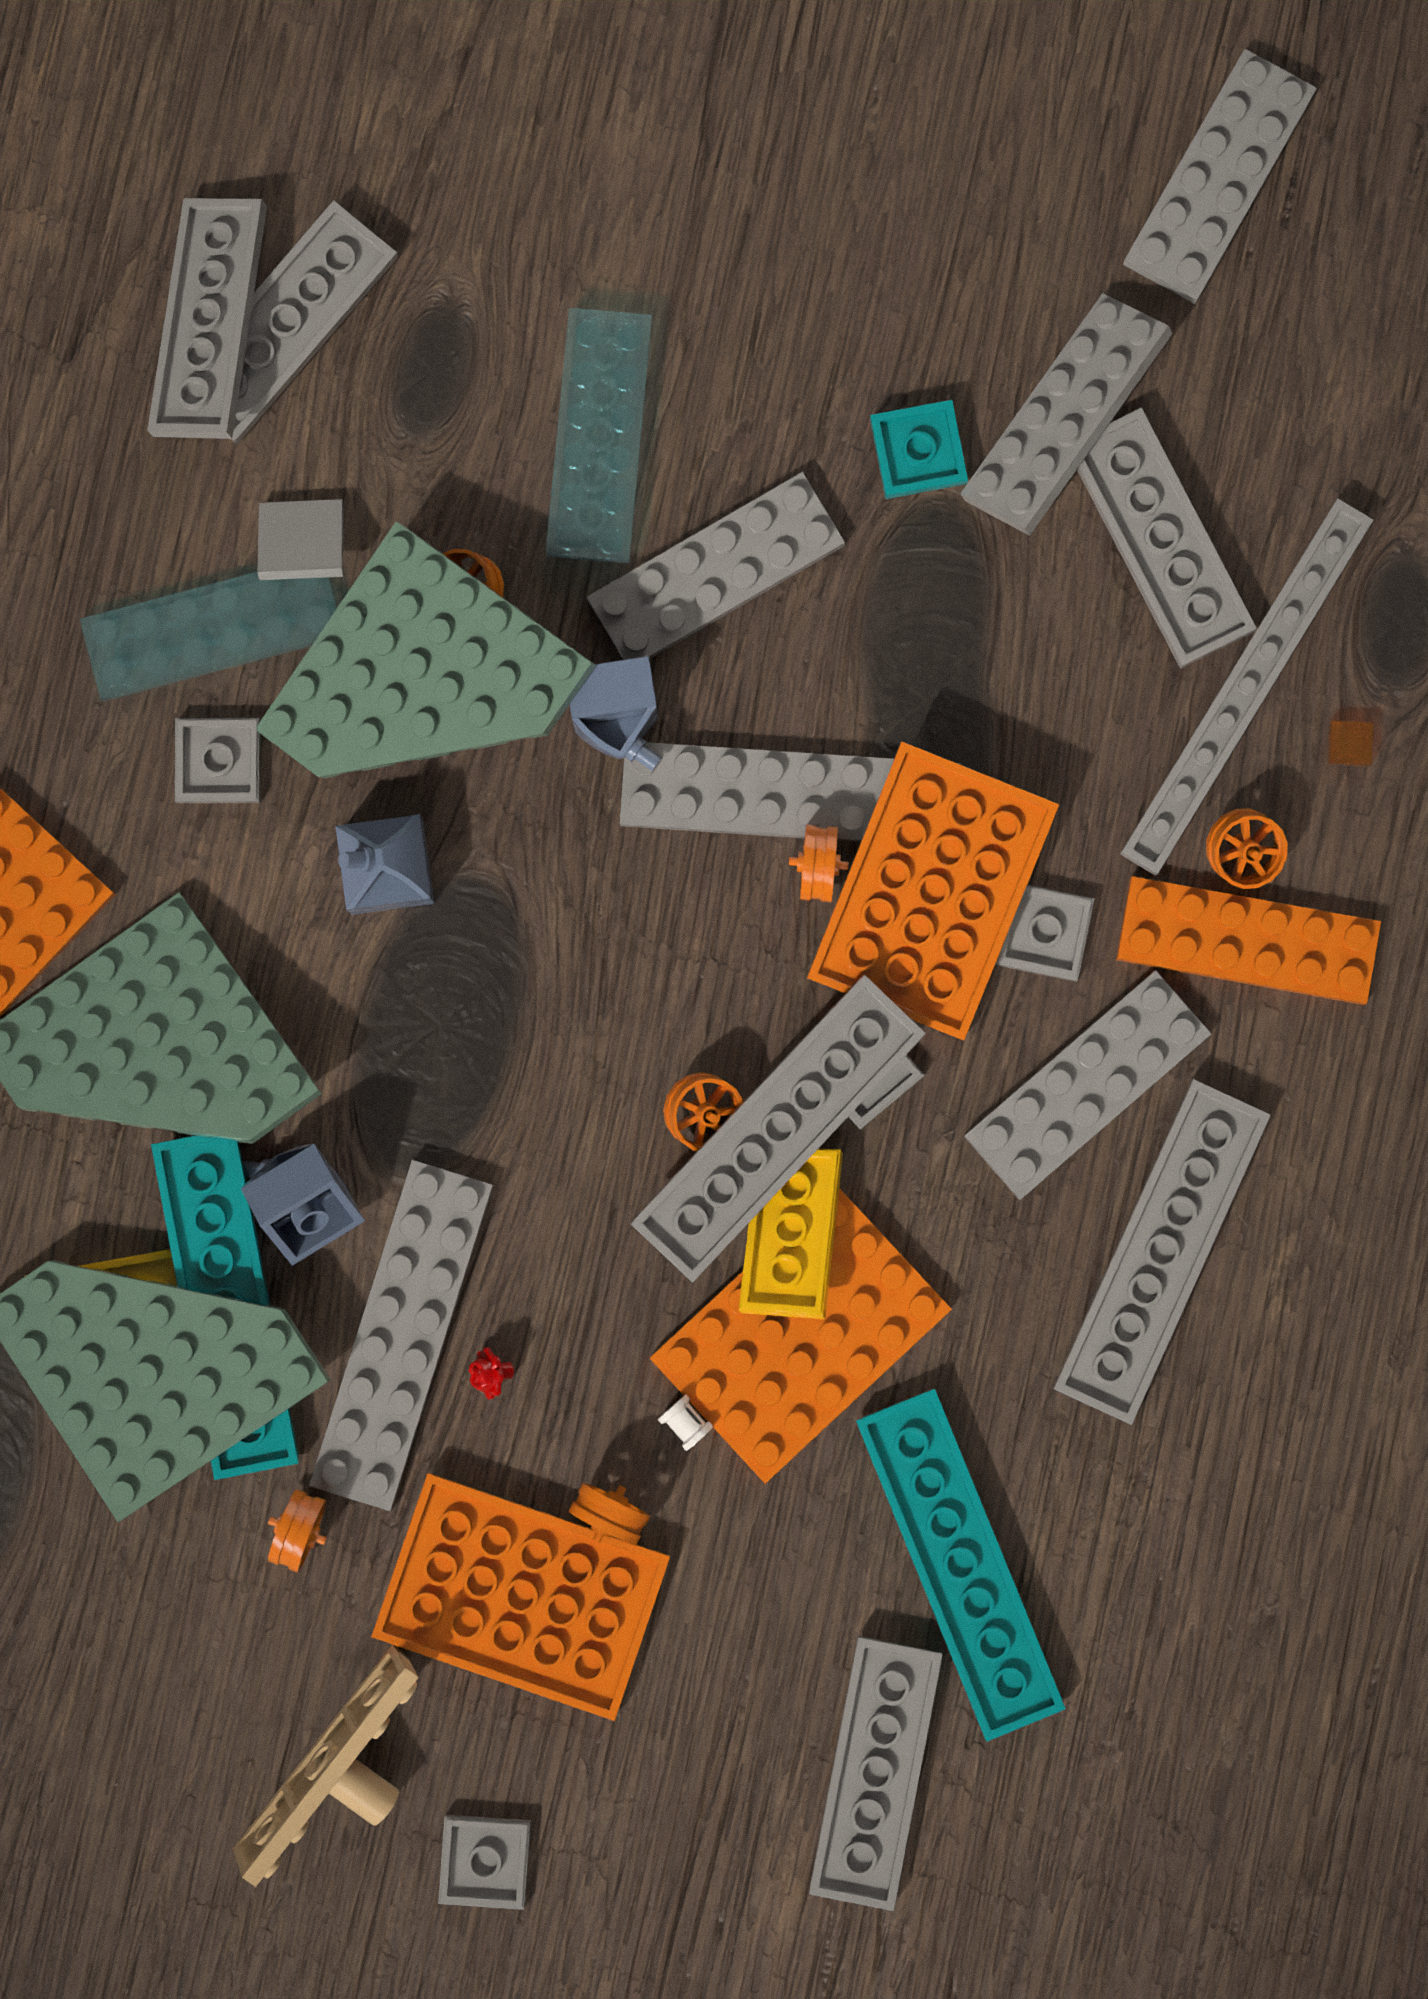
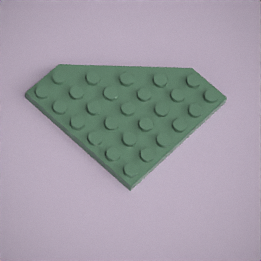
M396 521L257 725V731L317 777L324 779L353 771H366L392 766L395 763L410 760H423L449 755L452 752L506 744L509 741L543 737L549 735L596 665L414 532Z
M180 892L0 1020V1082L17 1107L26 1111L56 1113L67 1117L117 1122L128 1126L149 1129L158 1128L183 1134L210 1138L219 1137L253 1144L322 1094Z
M56 1260L47 1261L0 1293V1342L117 1522L122 1521L331 1381L285 1308L243 1301L242 1299L193 1291L184 1287L156 1281L127 1277V1275L99 1269H88Z

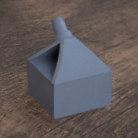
M649 656L595 664L596 667L570 703L576 734L594 749L616 759L627 758L631 762L637 760L653 772L662 758L646 747V741L642 739L658 721Z
M420 815L336 826L339 849L338 863L341 867L346 910L351 915L434 904L425 826Z
M307 1144L279 1153L272 1159H264L262 1162L248 1160L243 1162L245 1175L251 1179L241 1190L261 1228L292 1266L365 1221L346 1185L315 1144Z

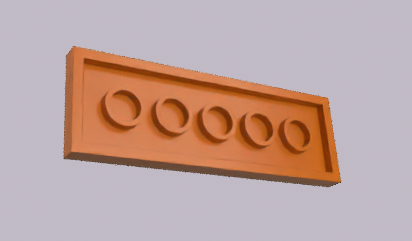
M1131 876L1116 960L1366 1005L1381 921Z

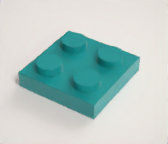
M952 400L870 415L885 499L968 483Z

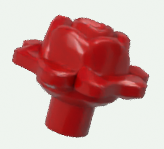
M490 1347L477 1352L476 1360L470 1364L468 1369L471 1375L469 1379L471 1386L482 1391L488 1400L494 1399V1396H499L503 1380L512 1379L514 1375L513 1365L510 1362L501 1363L500 1358L493 1354Z

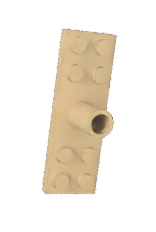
M392 1644L234 1846L233 1851L241 1876L256 1887L263 1877L269 1878L274 1874L282 1860L280 1855L290 1842L294 1844L302 1838L309 1826L308 1819L328 1794L372 1825L379 1824L392 1810L397 1801L399 1790L356 1758L371 1738L377 1739L382 1735L390 1722V1717L388 1716L399 1703H406L417 1687L416 1680L419 1677L406 1653Z

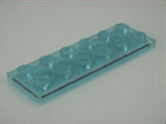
M569 308L546 544L547 557L630 563L652 315Z
M258 572L81 618L80 623L99 697L102 701H107L310 647L337 609L329 577L259 580Z

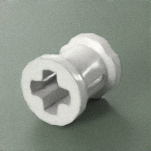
M687 1394L682 1396L657 1419L661 1424L667 1423L683 1441L682 1447L686 1451L714 1427L709 1421L705 1422L689 1404L690 1398Z

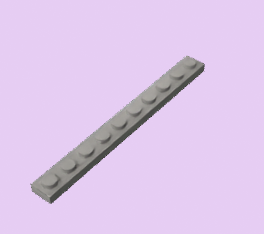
M1337 498L1120 855L1155 876L1159 873L1373 522V519Z

